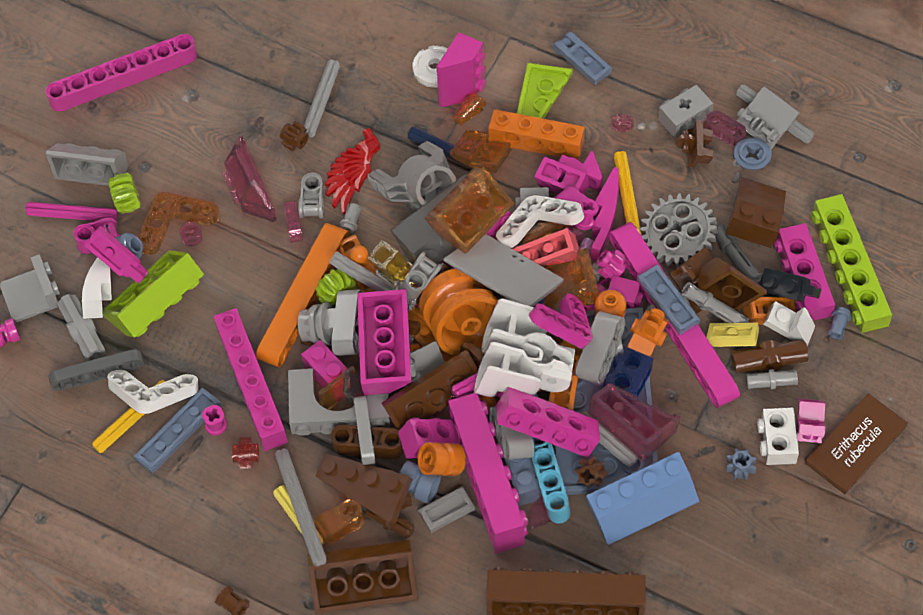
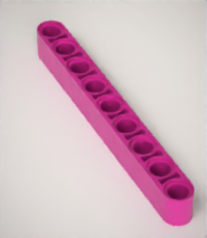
M629 222L608 233L614 249L619 250L625 255L624 263L634 281L638 282L637 277L657 264L661 268L633 223ZM641 286L640 290L642 293H644V296L650 305L654 304L655 307H653V309L658 308L656 304L653 302V300L650 298V296L647 294V292ZM668 321L665 330L712 404L719 408L739 398L740 392L736 383L699 325L679 335Z

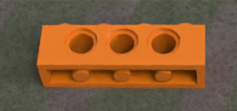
M494 109L489 125V144L556 157L565 155L569 158L573 157L580 160L584 145V126Z

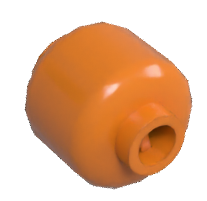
M616 290L601 292L595 299V317L598 312L602 311L624 318L626 313L625 297Z

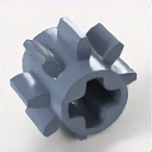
M736 448L734 456L727 455L726 462L728 465L726 466V472L732 473L734 476L733 480L743 478L747 481L748 474H755L756 467L753 465L756 464L757 458L751 457L748 449L746 451H739Z

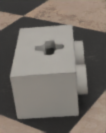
M695 85L690 89H684L672 100L663 102L659 107L658 120L676 138L682 135V131L693 128L696 120L705 121L712 116L713 102Z

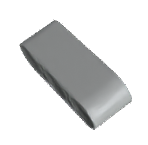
M602 311L597 313L591 327L593 339L583 348L576 367V376L578 378L600 385L603 384L625 328V319L623 317Z
M491 406L489 410L490 422L492 421L496 438L501 445L506 460L532 458L534 455L532 437L497 424V406Z

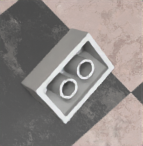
M57 143L46 151L54 179L109 186V178L120 173H126L129 165L125 152L117 149L106 150L94 146L82 147L71 143Z

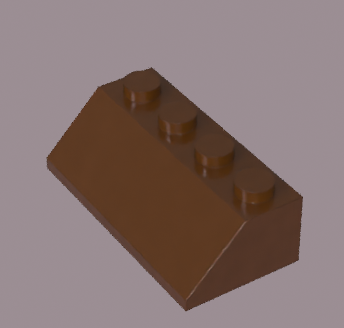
M410 540L325 552L327 562L318 567L313 565L310 554H308V569L315 614L418 599Z

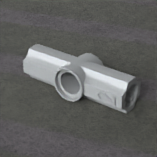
M67 294L61 297L60 301L57 302L58 308L66 321V326L75 343H78L84 358L87 361L102 358L106 354L105 348L96 334L97 330L91 318L83 319V310L79 299L75 294Z

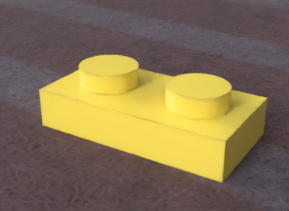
M710 323L706 338L712 347L756 346L759 326L758 323Z

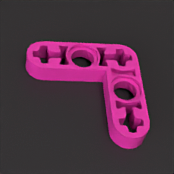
M567 293L559 302L561 314L543 304H537L529 313V317L535 325L579 348H585L593 339L584 305L573 294Z

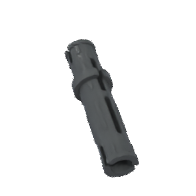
M723 223L715 225L717 226L718 233L714 235L721 245L720 249L731 258L742 274L758 283L762 275L742 251L739 241L736 237L726 234L727 229Z

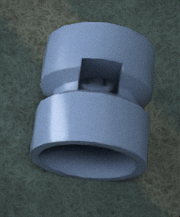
M408 460L400 471V474L407 475L413 479L408 492L414 493L415 499L429 504L439 488L441 475H424L420 471L418 464Z

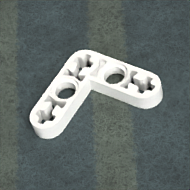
M538 195L529 196L523 200L498 230L496 238L502 244L513 248L519 244L538 220L575 225L583 220L584 212L581 205L577 202Z
M115 370L108 374V388L135 411L147 414L195 395L198 392V378L191 374H184L147 388L129 372Z

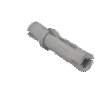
M688 282L683 287L681 295L697 304L699 309L707 310L727 323H749L747 316L713 297L711 292H705L691 282Z

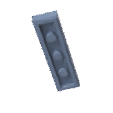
M202 387L134 455L135 460L154 474L204 423L202 419L204 409L211 405L220 407L221 402Z

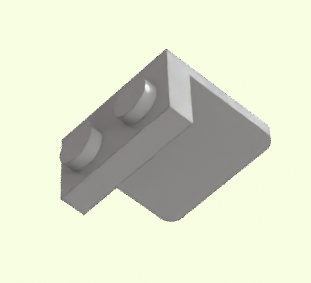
M40 254L31 257L35 270L0 283V288L14 322H20L58 307L56 295L60 294L55 281L50 282L48 276L53 274L48 261L43 263Z

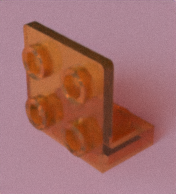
M587 248L579 249L576 259L572 262L543 266L564 279L560 286L546 296L547 307L557 311L559 302L567 293L575 295L584 306L595 304L599 290Z

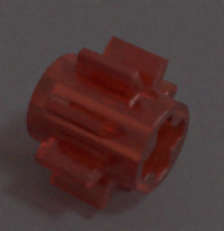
M251 437L239 438L238 444H233L232 446L233 463H239L240 469H252L253 462H259V444L253 443Z

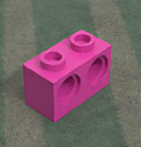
M545 156L534 176L539 187H549V191L556 194L570 186L585 195L590 185L587 173Z
M412 418L398 432L406 458H418L419 449L426 442L441 444L458 443L460 445L451 419Z

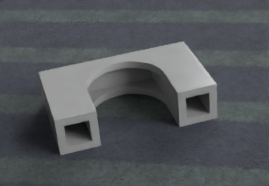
M313 369L288 370L289 424L292 434L300 436L318 432L331 434L332 430L339 425L357 426L354 406L344 411H331L323 408L316 401ZM389 394L366 395L370 427L391 428L390 417L381 404L389 398Z

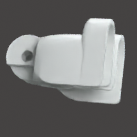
M499 299L484 333L481 350L485 355L477 373L474 393L493 397L497 391L505 392L507 387L529 395H535L539 388L548 392L564 391L571 383L575 349L556 344L550 336L546 335V330L535 325L529 317L533 307L506 299Z

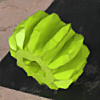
M120 173L109 178L110 193L117 211L129 213L140 208L139 193L132 175Z
M332 269L329 274H324V278L318 281L319 285L315 288L319 301L321 303H329L332 308L336 307L339 291L358 289L354 278L340 269L336 271Z

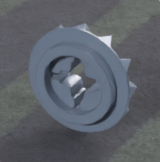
M746 138L736 145L734 158L737 165H741L744 170L752 169L754 172L760 168L764 170L765 166L770 163L771 149L761 139ZM749 152L751 154L756 153V159H754L753 157L748 158Z

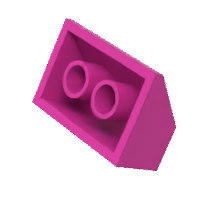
M458 32L436 66L439 106L447 107L473 100L478 92L481 93L486 85V80L484 79L486 67L484 66L485 53L483 42Z

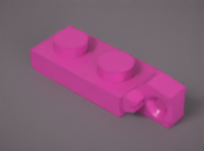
M101 226L84 244L88 250L120 277L122 275L127 278L130 276L139 284L148 274V271L140 264L141 261Z

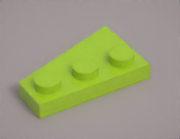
M528 63L517 114L544 119L571 78L573 69Z

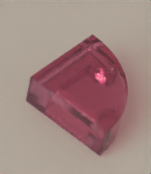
M543 497L535 502L530 511L529 523L531 530L552 522L548 517Z

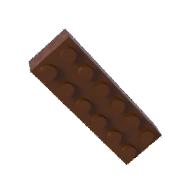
M497 567L487 571V615H644L646 575H640L637 572L614 574L610 571L587 573L584 570H574L572 573L561 572L557 569L539 572L530 568L510 571L504 567Z

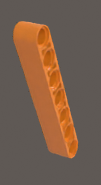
M329 223L324 224L257 349L256 359L278 368L283 365L299 335V312L315 305L318 299L315 290L316 286L319 285L318 281L324 278V274L327 275L334 269L335 266L330 264V260L335 252H339L338 248L342 240L349 237L348 230Z

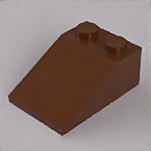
M741 177L726 234L772 248L779 233L784 214L786 191Z

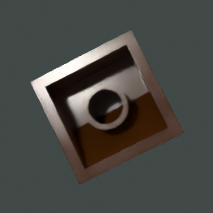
M718 257L701 267L698 288L705 292H711L713 297L736 311L767 293L766 289Z

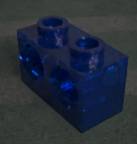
M626 347L623 355L618 354L613 365L615 368L613 374H608L603 383L605 398L632 410L653 370L654 358ZM633 365L637 369H629L627 366ZM624 385L627 388L621 390L618 389L617 386Z

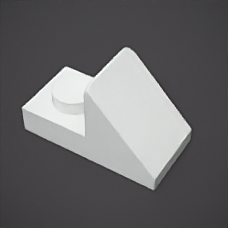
M776 301L771 305L763 324L792 341L804 339L807 346L815 329V325L805 307L796 313Z

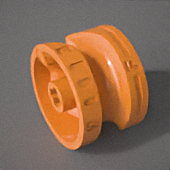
M455 268L439 274L425 287L420 297L419 310L442 350L457 356L461 353L460 346L465 342H471L479 348L482 347L484 333L498 299L491 290H488L487 286Z

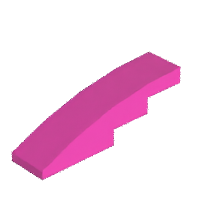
M616 167L613 168L595 201L599 209L595 215L597 218L593 223L592 237L596 238L591 246V259L597 261L598 257L605 251L609 242L608 233L612 231L615 222L619 189V168Z

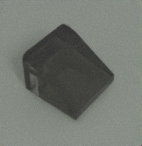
M346 370L344 373L343 393L348 404H354L353 397L365 396L361 386V376L350 370Z

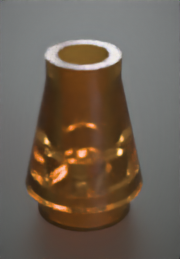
M472 92L471 95L465 97L452 118L457 124L463 126L467 121L483 112L486 103L478 94Z

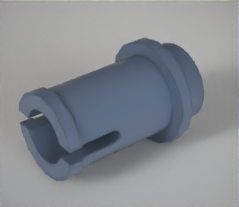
M837 307L832 312L833 321L828 335L833 339L842 340L847 322L851 320L850 310L847 308Z

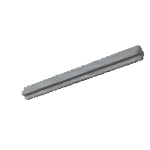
M285 448L277 450L275 452L276 460L313 565L317 567L324 565L327 562L326 555L289 452Z

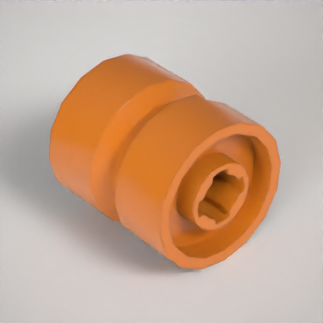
M426 442L419 449L418 466L424 475L458 476L465 467V451L458 443L441 444Z

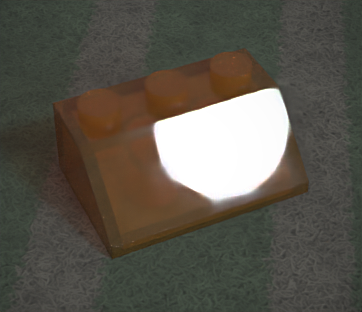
M485 168L472 169L424 219L441 238L466 254L515 203Z

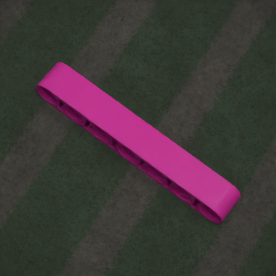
M181 34L49 84L45 90L50 107L54 111H64L189 64L197 57L194 39L188 34Z

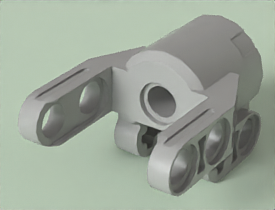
M429 141L418 146L421 155H415L406 160L401 166L399 174L394 178L380 169L374 170L367 175L371 186L377 193L389 201L405 202L410 215L427 203L422 196L434 189L439 194L456 181V177L450 170L443 149Z

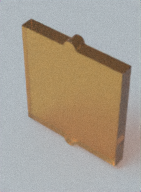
M351 366L319 391L320 400L318 403L323 408L330 410L358 388L357 379L359 376L356 374L355 368Z

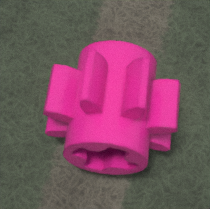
M608 249L605 250L596 261L600 268L597 272L606 279L608 277L611 278L613 275L619 277L626 268L623 260L625 255L617 249L615 251L611 250V252Z

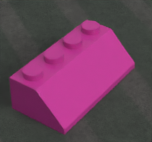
M407 289L357 293L360 376L364 396L389 394L411 383Z

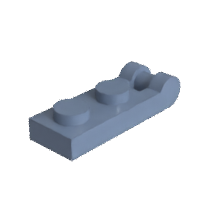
M568 32L564 35V39L561 41L557 40L552 44L556 54L564 57L594 85L598 84L612 72V67L572 32Z

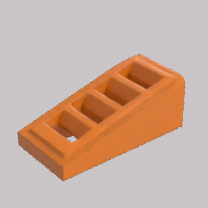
M760 297L743 307V313L749 318V323L763 325L769 309L775 301L785 305V307L796 312L794 300L781 297Z

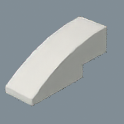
M99 258L91 266L84 282L82 291L83 319L103 318L102 301L112 300L110 267Z

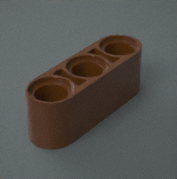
M336 426L331 432L334 451L342 456L361 457L357 426ZM370 427L374 458L397 459L402 456L404 449L398 434L399 430ZM341 438L348 439V441L344 443L338 442V440ZM392 441H395V442L398 443V444L395 445V446H388V445H387L389 442H392Z

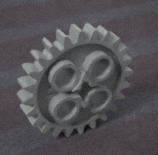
M678 193L677 199H673L670 194L667 202L660 198L661 205L651 204L653 212L645 211L648 219H641L644 226L640 228L641 235H643L642 238L654 257L657 256L659 264L666 260L667 267L672 262H675L678 268L681 262H686L704 247L712 251L710 242L717 241L714 235L718 233L717 226H715L717 221L716 217H713V210H707L706 202L700 205L699 197L692 201L690 194L685 199H682L681 193ZM683 213L689 214L685 218H679V216ZM660 225H668L665 229H658ZM692 232H700L698 236H690ZM672 243H678V244H679V245H678L677 247H675V248H670V247H669V245L672 244Z

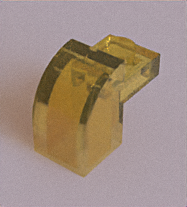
M383 240L367 257L374 268L396 286L401 285L412 267V264L405 260L398 250ZM409 282L412 287H417L414 282Z

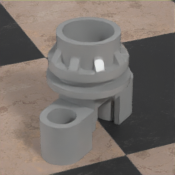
M361 289L339 291L336 308H332L329 303L313 305L309 309L301 310L298 316V331L302 341H311L315 344L321 340L325 345H332L335 356L358 354L359 336L355 332V326H358V318H356V315H358L357 293H363Z

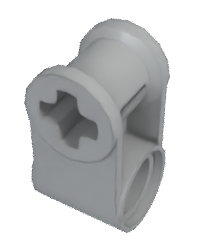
M307 173L301 180L299 218H304V216L324 218V188L322 178L317 173ZM311 186H317L314 189H309Z
M423 251L402 281L400 290L407 289V299H416L443 265H437L426 257V253ZM409 282H414L418 288L412 287Z

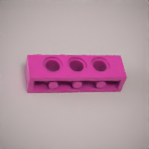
M806 223L781 228L774 241V247L776 252L781 254L783 272L806 277L811 280L809 285L822 289L819 299L806 296L802 302L795 301L796 311L798 312L805 307L812 321L832 317L835 303Z
M507 387L497 403V424L582 456L589 457L600 441L598 420L514 388Z

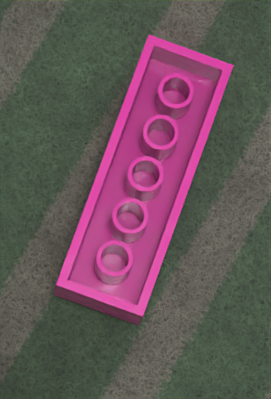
M477 393L449 400V417L452 420L459 443L465 451V468L495 554L523 546L524 536L528 535L526 525H528L524 510H519V496L516 488L511 487V473L508 466L503 464V451L500 443L496 444L494 438L496 432L492 421L488 422V409L485 401H480Z

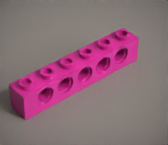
M237 308L213 316L221 342L264 451L288 443L285 429Z

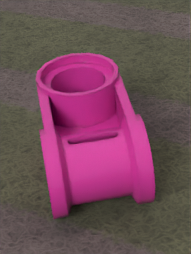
M570 186L566 187L555 197L556 199L577 202L581 205L584 218L580 223L575 224V227L580 230H589L593 227V217L599 209L598 204L594 200L589 199L576 188Z
M108 217L99 221L78 225L73 232L78 251L83 254L92 253L84 245L88 239H82L90 238L100 226L114 238L120 236L116 230V219Z

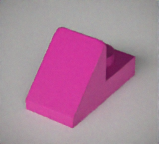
M593 151L590 152L584 164L576 158H569L565 155L561 156L558 162L587 173L590 181L588 188L600 193L602 189V174Z

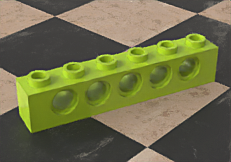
M843 194L816 200L813 211H811V218L814 225H818L820 241L826 245L828 250V261L835 267L836 281L843 287L844 301L852 309L851 315L854 325H858L861 333L888 327L892 318L891 310ZM845 262H851L854 265H848ZM853 282H859L862 285H856ZM862 303H868L870 306H865Z

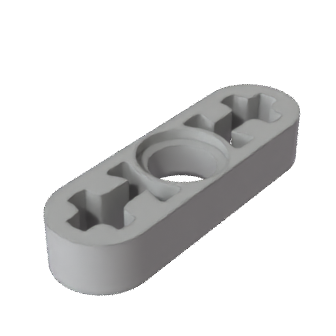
M366 396L353 397L362 465L375 464Z

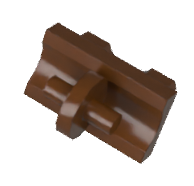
M696 120L693 128L682 131V135L676 137V146L681 148L683 153H687L688 167L695 168L698 163L709 164L713 159V150L703 147V144L709 145L712 142L713 130L703 128V121Z

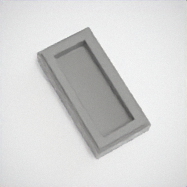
M460 487L418 509V513L430 533L474 511L475 506L464 488Z

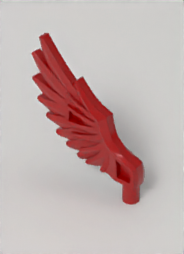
M366 128L362 132L365 140L356 144L355 148H346V152H341V157L335 158V163L330 165L331 171L327 173L329 179L324 182L326 187L329 186L326 196L330 197L334 193L332 207L336 208L341 201L343 215H345L347 205L350 204L355 191L360 192L367 175L371 173L370 162L373 156L380 150V143L370 128Z

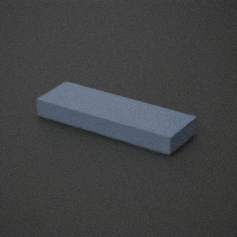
M658 264L637 277V281L656 306L664 312V316L679 335L700 323L699 317Z

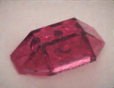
M239 136L224 162L226 172L222 173L226 185L232 186L233 190L230 193L234 204L239 203L242 212L271 222L277 221L273 204L244 138Z

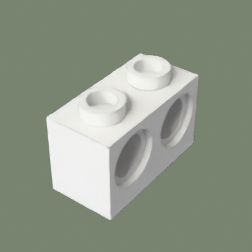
M763 409L762 417L757 420L758 433L763 434V441H760V454L765 456L766 465L796 464L799 450L794 409ZM771 423H778L781 427H773ZM779 445L783 447L784 450H776L773 448V446Z

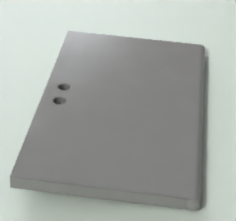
M482 231L444 258V262L510 301L530 307L536 305L564 281L563 278Z

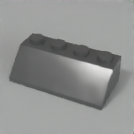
M463 175L390 231L411 265L415 263L423 251L426 253V257L438 264L500 216L487 195L467 175Z

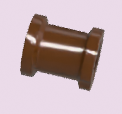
M230 586L224 588L215 600L219 607H224L231 615H243L250 605L247 599L243 600L234 593V589Z

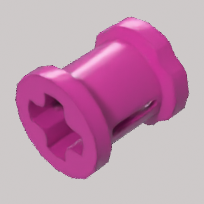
M211 405L202 412L205 429L213 436L221 435L227 429L224 412L217 405Z

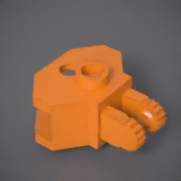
M652 308L651 311H645L641 320L635 319L630 329V332L634 334L625 352L630 354L631 350H634L645 356L643 361H649L656 345L661 347L667 336L664 330L669 320L664 318V312L660 309Z

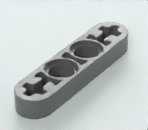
M128 350L55 370L48 375L50 387L52 390L61 391L106 379L108 374L115 370L132 372L142 368L144 361L141 351Z

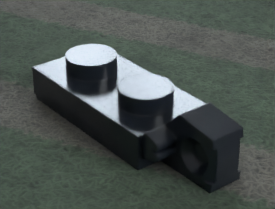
M768 268L764 269L760 281V286L767 290L766 294L798 302L804 301L806 296L819 299L822 290L809 285L811 280L806 277Z

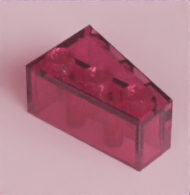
M609 383L591 398L588 414L595 420H598L603 427L635 453L641 461L649 457L677 432L681 416L667 414L659 410V406L655 404L650 406L637 400V396Z

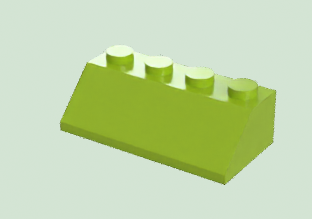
M172 250L166 252L147 269L148 274L139 284L134 281L102 309L103 316L126 336L135 338L144 334L148 329L147 326L152 321H157L163 317L165 310L170 305L177 304L182 299V294L187 290L195 288L200 282L199 279L204 276V273L188 253Z

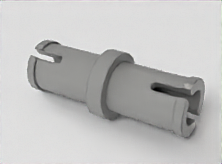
M796 369L779 372L769 370L768 373L746 374L748 390L765 387L776 389L777 386L798 385Z

